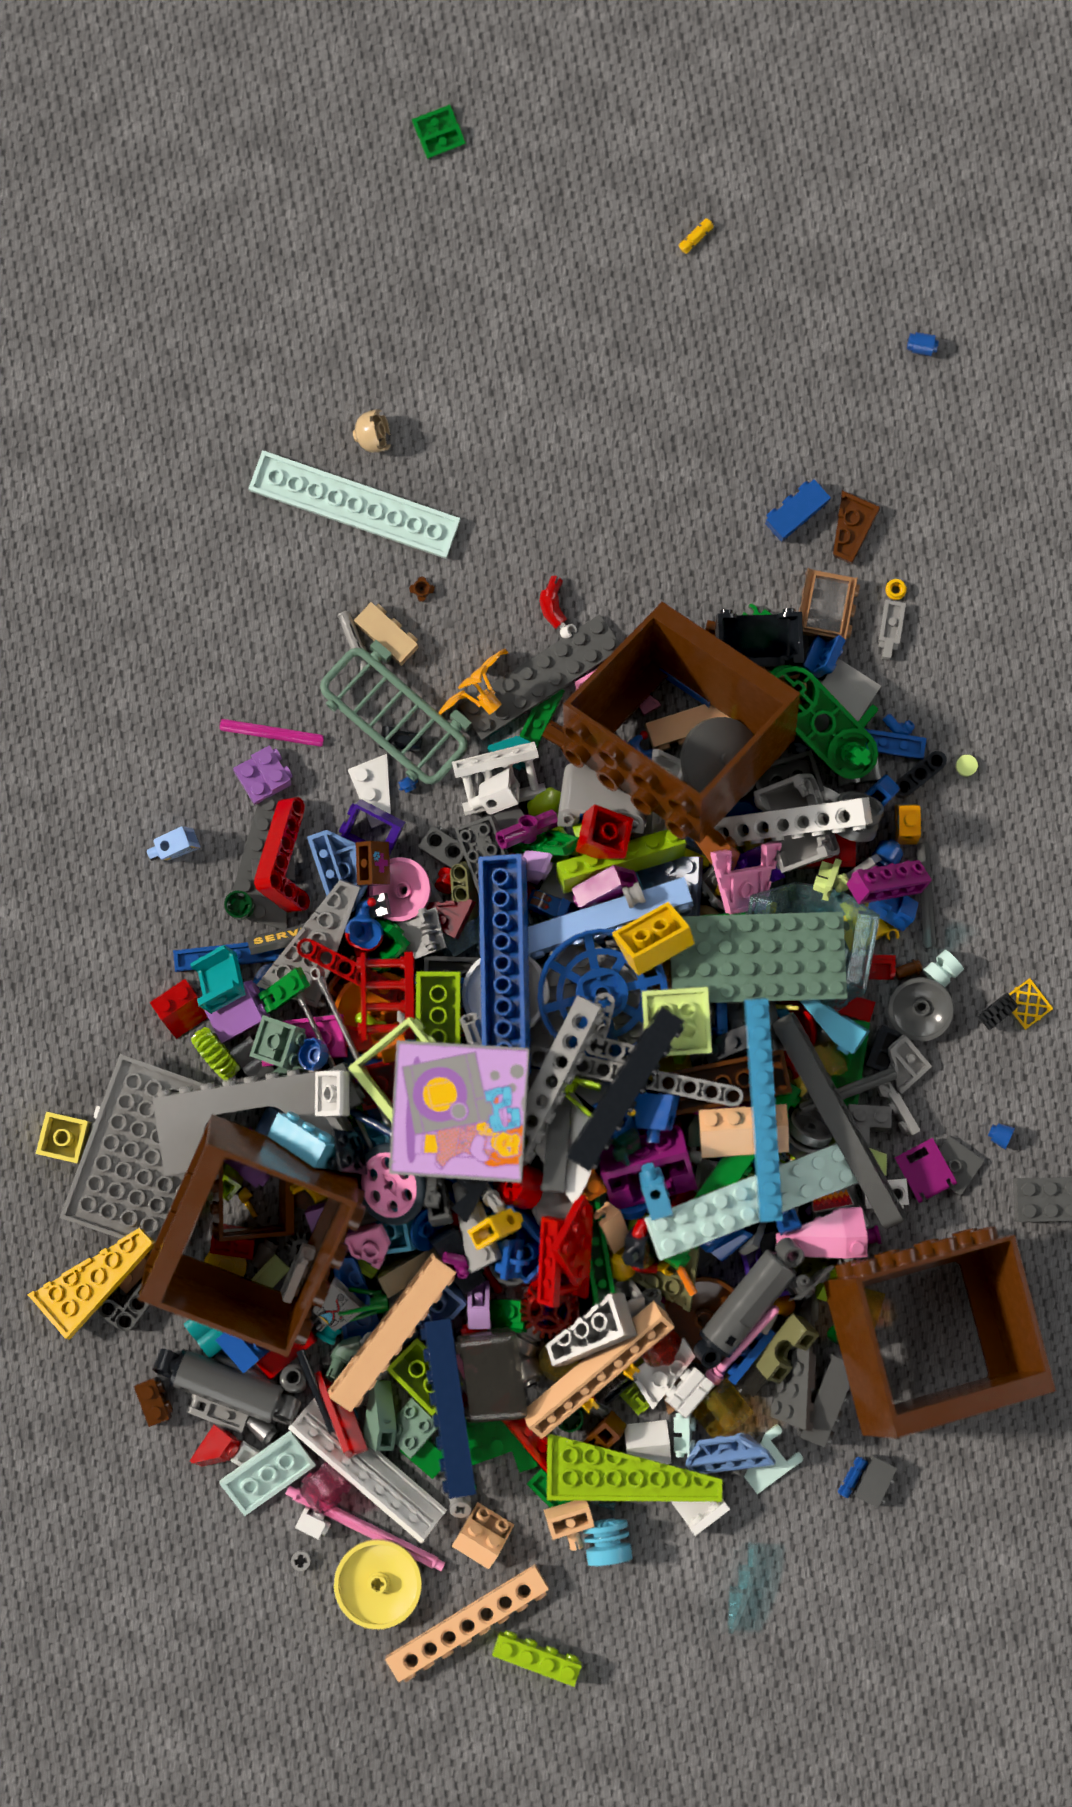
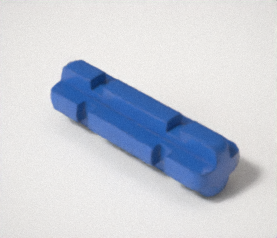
M859 1456L856 1457L853 1462L854 1466H851L844 1478V1484L840 1485L838 1493L845 1498H849L852 1493L851 1488L856 1486L862 1475V1469L864 1470L868 1464L865 1459Z

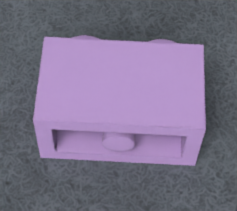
M486 1280L468 1293V1329H490L489 1280Z

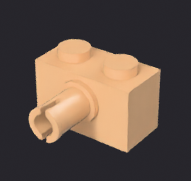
M571 1501L544 1510L552 1540L567 1536L571 1550H577L575 1541L579 1549L584 1547L580 1531L595 1527L587 1501Z

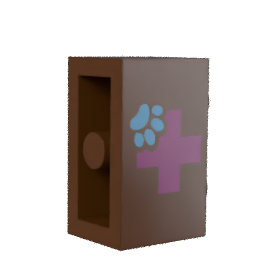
M356 842L357 885H390L389 842Z

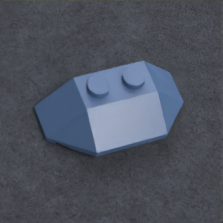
M329 830L307 837L326 896L340 879L357 885L355 842ZM358 885L360 890L352 912L355 911L357 903L360 902L368 886Z
M744 1433L699 1440L686 1460V1466L689 1470L702 1474L775 1465V1460L769 1451L749 1434Z

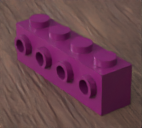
M908 860L899 864L891 863L882 867L874 866L870 869H858L852 873V877L846 884L857 903L864 904L922 893L932 879L920 860L911 862Z

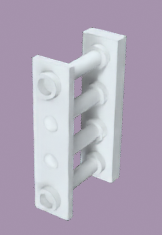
M535 742L452 762L455 777L463 779L468 802L462 803L465 816L478 815L482 811H486L484 807L475 811L470 804V799L476 797L471 780V775L474 773L482 772L486 781L493 777L491 771L494 768L503 767L504 770L510 768L514 774L512 765L524 762L530 786L519 789V802L533 800L536 795L546 790L544 783L538 784L533 760L539 758Z

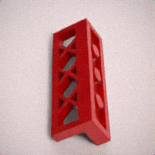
M321 1371L314 1373L343 1453L349 1459L369 1450L354 1409L350 1412L329 1397L328 1390L334 1381L327 1380Z

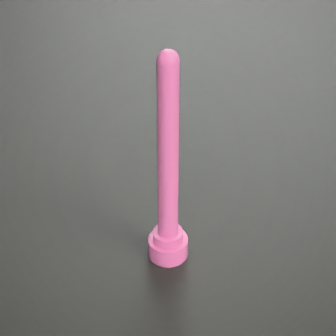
M772 1306L730 1358L725 1357L719 1365L708 1369L705 1373L706 1378L714 1385H719L724 1379L725 1370L778 1314L779 1308Z

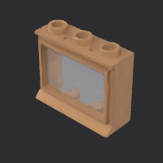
M808 568L805 574L806 579L798 611L802 612L803 635L819 636L827 640H832L838 635H841L845 640L846 637L850 638L852 625H849L850 617H854L856 610L853 600L854 597H858L860 585L857 584L858 578Z

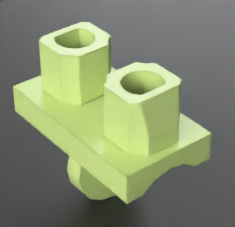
M835 859L834 864L822 861L818 875L828 879L817 876L813 886V890L823 893L822 900H829L833 887L838 893L849 889L846 883L850 879L847 878V875L845 873L838 875L842 860Z

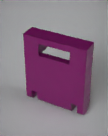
M933 1138L895 1157L919 1204L923 1202L922 1197L919 1195L923 1192L926 1199H929L950 1188L946 1181L950 1178L953 1185L958 1184ZM926 1147L929 1154L910 1164L906 1156Z

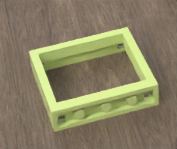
M408 1017L348 1067L391 1122L393 1104L363 1066L409 1028L414 1031L422 1042L437 1043L431 1035L427 1036L423 1031L425 1027L418 1018Z

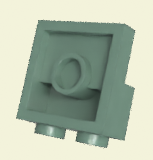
M263 1015L249 1056L281 1068L292 1070L299 1062L298 1051L306 1039L304 1034L306 1029Z

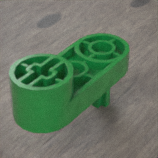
M790 665L778 666L769 672L778 679L780 678L787 685L795 687L793 689L800 693V700L803 703L802 705L799 703L796 735L832 772L843 778L857 779L864 777L872 771L878 758V748L875 740L812 673L804 668ZM796 671L800 676L795 680L789 678L786 673ZM820 714H826L829 719L828 727L823 731H817L814 725L816 717Z

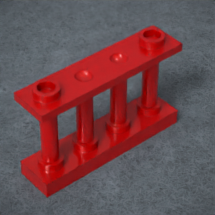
M404 952V956H401L400 959H366V953H361V957H357V970H361L362 1022L358 1023V1036H362V1040H368V1033H390L400 1024L368 1025L367 1011H401V1013H405V1020L408 1017L415 1019L414 952ZM401 967V969H405V978H401V980L367 981V968ZM401 989V991H405V1000H401V1002L367 1003V990ZM411 1028L402 1033V1035H406V1039H416L415 1033Z
M546 1215L541 1217L537 1303L552 1308L558 1307L560 1295L566 1293L585 1299L589 1298L592 1227L587 1277L583 1280L580 1287L572 1285L571 1282L560 1286L561 1274L564 1271L550 1248L564 1220Z

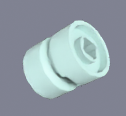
M944 950L936 957L937 962H931L923 969V972L929 979H933L946 987L951 982L950 978H956L964 968L950 952Z

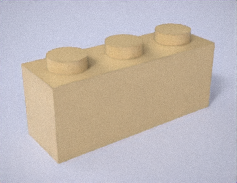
M370 602L355 618L354 623L373 641L377 640L392 653V658L402 666L419 648L416 643L418 639L410 632L406 634L400 629L402 625L395 618L390 620L385 615L387 611L381 605L377 604L375 606Z

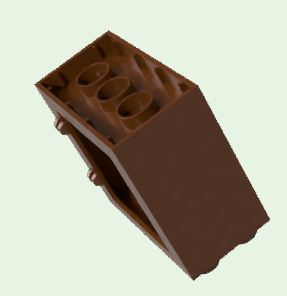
M661 602L563 703V753L566 759L574 766L582 768L584 765H587L597 772L598 780L607 789L616 791L620 788L630 795L632 804L641 813L650 815L654 812L663 818L667 829L674 836L680 839H685L689 836L700 844L795 740L800 693L687 617ZM659 668L710 702L712 706L728 717L743 723L755 734L701 794L614 734L668 677Z
M211 1114L145 1264L139 1300L288 1357L294 1343L302 1346L305 1345L313 1326V1321L309 1320L313 1306L319 1308L323 1306L330 1289V1283L327 1282L330 1269L332 1267L339 1270L347 1253L348 1245L344 1244L348 1229L357 1231L363 1219L366 1207L361 1204L365 1196V1190L358 1188V1174L340 1172L338 1170L332 1171L329 1168H314L268 1136ZM225 1157L328 1197L307 1243L315 1246L314 1258L308 1261L306 1276L301 1278L299 1293L297 1297H293L291 1304L283 1301L281 1291L183 1254Z
M996 1226L966 1229L952 1233V1237L941 1240L935 1238L913 1244L914 1248L894 1249L875 1254L873 1259L864 1261L859 1259L835 1265L837 1277L823 1282L863 1436L899 1438L1056 1391L1015 1235L998 1236ZM956 1262L959 1264L988 1375L979 1380L894 1404L864 1287Z

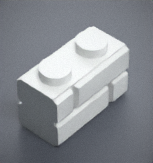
M694 1367L691 1369L686 1368L679 1377L681 1381L676 1386L673 1384L665 1393L667 1396L665 1401L686 1419L715 1386Z

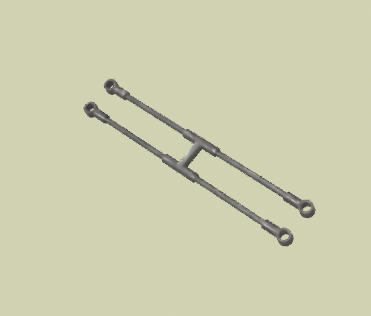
M320 966L314 967L310 970V977L317 981L322 994L325 995L356 1061L360 1056L329 993L330 989L324 978L325 970ZM302 991L296 996L300 1007H303L317 1039L324 1042ZM329 1052L327 1061L330 1067L333 1068L336 1065ZM364 1065L363 1068H364V1069L367 1071V1073L369 1074V1072H368L366 1066ZM377 1105L386 1126L392 1128L390 1120ZM355 1118L370 1150L374 1146L363 1123ZM392 1181L389 1184L390 1188H392L393 1185ZM392 1200L390 1203L391 1208L397 1209L396 1202Z

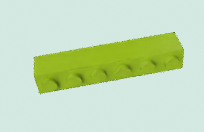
M666 829L630 840L626 858L595 859L583 854L557 862L556 877L565 894L571 892L573 887L613 865L637 872L685 857L686 841L674 836Z

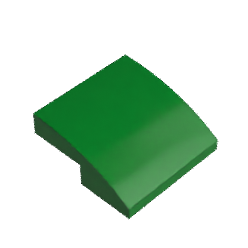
M451 105L411 119L427 159L466 144Z

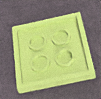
M707 986L642 991L644 1030L659 1007L665 1008L684 1021L682 1024L684 1029L678 1038H673L670 1043L672 1048L667 1056L712 1053Z

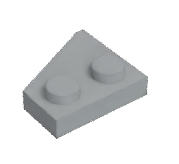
M904 1034L888 1047L891 1066L897 1072V1079H895L896 1088L902 1094L932 1066Z

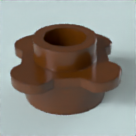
M423 576L419 577L414 585L409 587V591L414 593L420 602L425 601L426 597L435 590L434 586L429 585Z

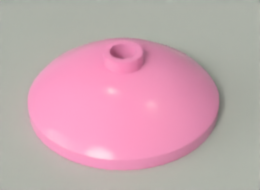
M403 857L390 859V885L369 886V896L387 893L391 914L383 917L397 922L408 921L417 916L419 909L426 908L431 895V883L425 869L416 861ZM404 887H407L406 894L402 893Z

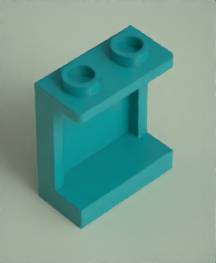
M226 945L217 947L214 951L190 964L191 968L198 973L203 996L197 999L198 1006L210 1014L246 995L237 953Z

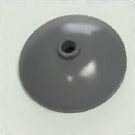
M924 977L909 979L900 984L890 998L889 1017L894 1028L901 1035L904 1034L908 1039L914 1041H928L939 1037L947 1030L953 1018L954 1007L949 992L943 985L933 979ZM924 1003L926 1008L920 1010L917 1005Z

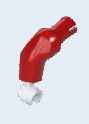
M551 576L546 589L540 592L541 610L543 616L555 629L561 628V637L569 638L572 636L571 632L574 631L576 633L577 629L573 624L566 626L564 623L567 618L559 608L558 597L563 581L559 577L555 584L557 576Z

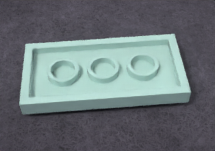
M289 1431L219 1480V1483L242 1514L246 1516L314 1468L316 1463L296 1436Z

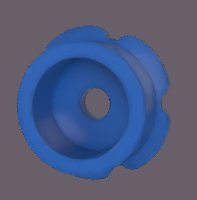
M409 777L398 782L399 790L402 791L404 789L405 793L417 788L416 783H418V780L413 781Z

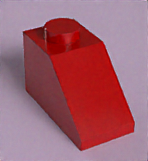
M213 1425L189 1461L202 1467L229 1461L236 1455L238 1447L242 1442L225 1428Z

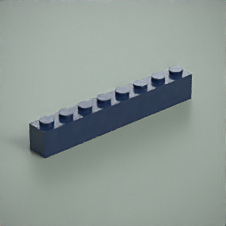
M451 1318L423 1322V1327H420L421 1340L426 1342L423 1356L424 1361L429 1363V1371H426L428 1384H432L433 1392L429 1393L430 1404L435 1406L436 1412L435 1415H432L434 1428H438L439 1436L436 1437L437 1450H441L442 1459H439L440 1471L445 1474V1481H442L443 1493L447 1494L450 1499L476 1495Z

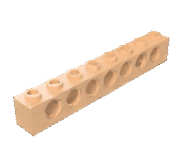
M534 1564L388 1654L385 1660L397 1681L400 1682L404 1679L407 1682L416 1676V1671L421 1668L427 1670L435 1664L434 1660L442 1657L444 1659L454 1652L453 1649L458 1645L464 1647L472 1641L471 1637L478 1633L481 1636L490 1631L492 1624L496 1622L501 1624L510 1618L509 1614L513 1611L521 1612L529 1606L527 1603L535 1599L538 1601L545 1597L549 1586ZM521 1585H527L531 1591L528 1595H521L518 1588ZM504 1596L512 1600L511 1605L508 1607L502 1606L499 1602ZM484 1608H490L493 1611V1616L484 1618L481 1615V1611ZM467 1619L472 1620L475 1624L474 1628L470 1630L465 1629L462 1625L463 1621ZM452 1631L455 1633L456 1638L453 1641H447L444 1638V1633ZM427 1643H434L437 1646V1650L433 1653L427 1652L425 1645ZM414 1654L418 1657V1662L410 1664L407 1662L406 1657Z

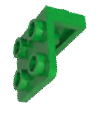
M377 918L376 921L383 928L385 939L374 950L369 959H396L398 956L403 955L410 944L402 935L404 931L397 924L393 925L388 920L384 922ZM391 967L370 969L378 972L379 974H382L384 972H387Z

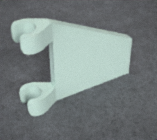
M778 1424L774 1425L764 1434L760 1443L772 1455L775 1465L748 1468L744 1476L757 1494L803 1461V1456L799 1452L786 1461L771 1441L782 1433V1429Z

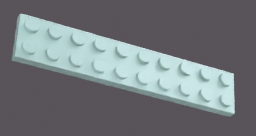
M263 450L248 488L250 492L445 559L448 557L460 523V518Z
M837 1143L779 1165L782 1212L858 1183ZM756 1175L672 1207L673 1215L656 1220H651L650 1216L644 1218L659 1260L759 1222Z

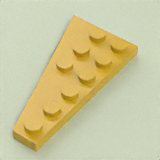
M138 1228L118 1240V1243L101 1250L98 1255L86 1259L64 1272L61 1277L52 1282H47L43 1285L44 1287L27 1295L65 1339L70 1340L150 1252L155 1241L144 1229Z

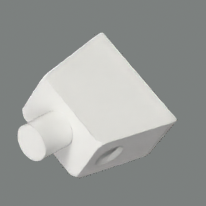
M507 768L479 785V795L470 799V804L475 811L484 807L486 812L491 815L519 804L520 784L511 769Z

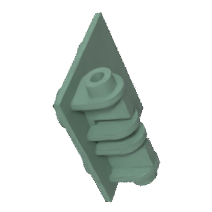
M412 1398L395 1416L397 1427L395 1444L412 1459L438 1429L434 1428L433 1419L425 1412V1409Z

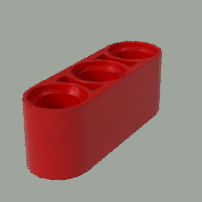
M311 1331L304 1346L297 1343L293 1344L288 1357L270 1351L256 1364L270 1380L298 1357L297 1351L306 1350L318 1339Z

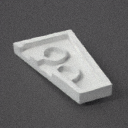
M387 754L348 769L359 799L391 814ZM366 813L371 828L384 824L381 820Z
M685 1337L639 1365L637 1368L641 1370L640 1373L635 1372L633 1374L637 1378L635 1383L652 1409L656 1407L665 1393L696 1357Z

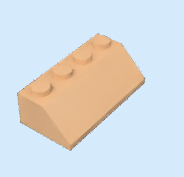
M787 1104L775 1105L778 1153L789 1152ZM751 1107L699 1110L698 1123L701 1158L754 1155Z

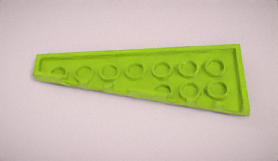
M554 1434L547 1435V1500L722 1502L721 1478Z

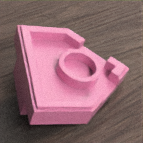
M374 1222L358 1227L357 1231L347 1233L345 1239L352 1257L358 1260L362 1259L378 1270L381 1268L391 1243L382 1223L377 1224Z

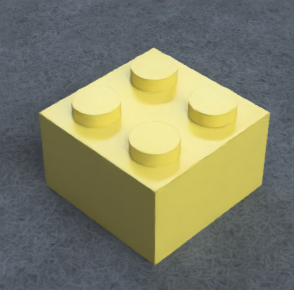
M46 1112L36 1154L79 1164L90 1136L88 1132L92 1122Z

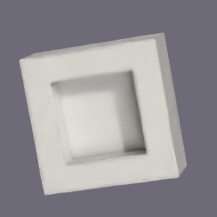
M242 1441L238 1447V1452L231 1458V1462L241 1466L261 1451Z

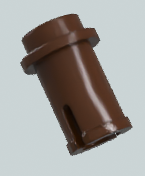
M912 959L910 963L895 967V974L898 980L914 974L918 976L920 972H923L919 959Z

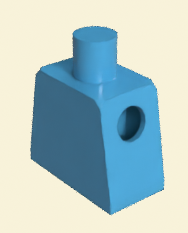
M653 1163L644 1164L639 1175L651 1220L673 1215L669 1191L661 1168H655Z

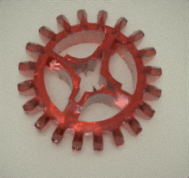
M531 1285L530 1291L532 1294L525 1291L524 1296L528 1300H521V1304L526 1307L520 1308V1313L527 1315H524L521 1320L524 1322L530 1321L526 1324L527 1329H530L532 1326L535 1327L532 1331L533 1335L539 1330L541 1331L540 1338H544L545 1333H549L548 1337L552 1339L553 1332H556L558 1336L561 1333V1329L563 1331L568 1329L566 1325L571 1327L575 1324L571 1319H577L578 1314L572 1311L579 1310V1306L572 1305L577 1301V1297L569 1298L573 1292L560 1295L559 1306L553 1308L554 1313L550 1311L544 1313L546 1307L538 1303L541 1310L534 1317L531 1305L534 1299H537V1289ZM565 1301L567 1315L562 1320L557 1309ZM551 1319L557 1324L548 1326L541 1324L539 1321Z

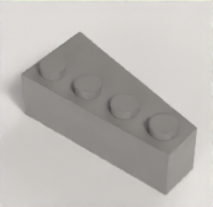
M624 1293L608 1294L600 1304L592 1307L591 1311L584 1317L577 1319L574 1325L569 1329H565L546 1345L552 1366H567L637 1335Z

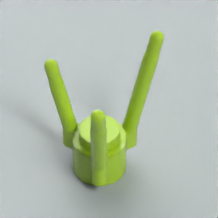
M574 1077L570 1085L567 1084L564 1090L566 1093L565 1097L590 1117L592 1113L569 1093H574L578 1085L600 1092L601 1084Z

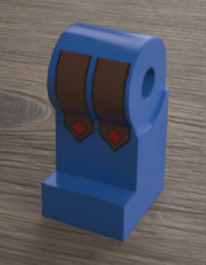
M536 889L531 890L527 901L528 909L549 919L566 915L570 905V901L562 898L561 900Z

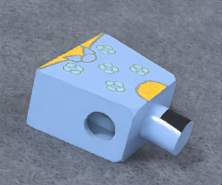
M181 826L155 838V846L147 849V854L151 861L158 858L169 861L201 847L194 829Z

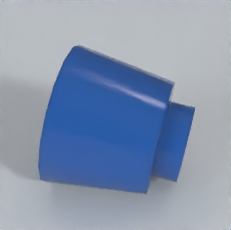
M1000 1123L997 1126L993 1124L988 1134L991 1137L990 1141L1006 1149L1015 1128Z

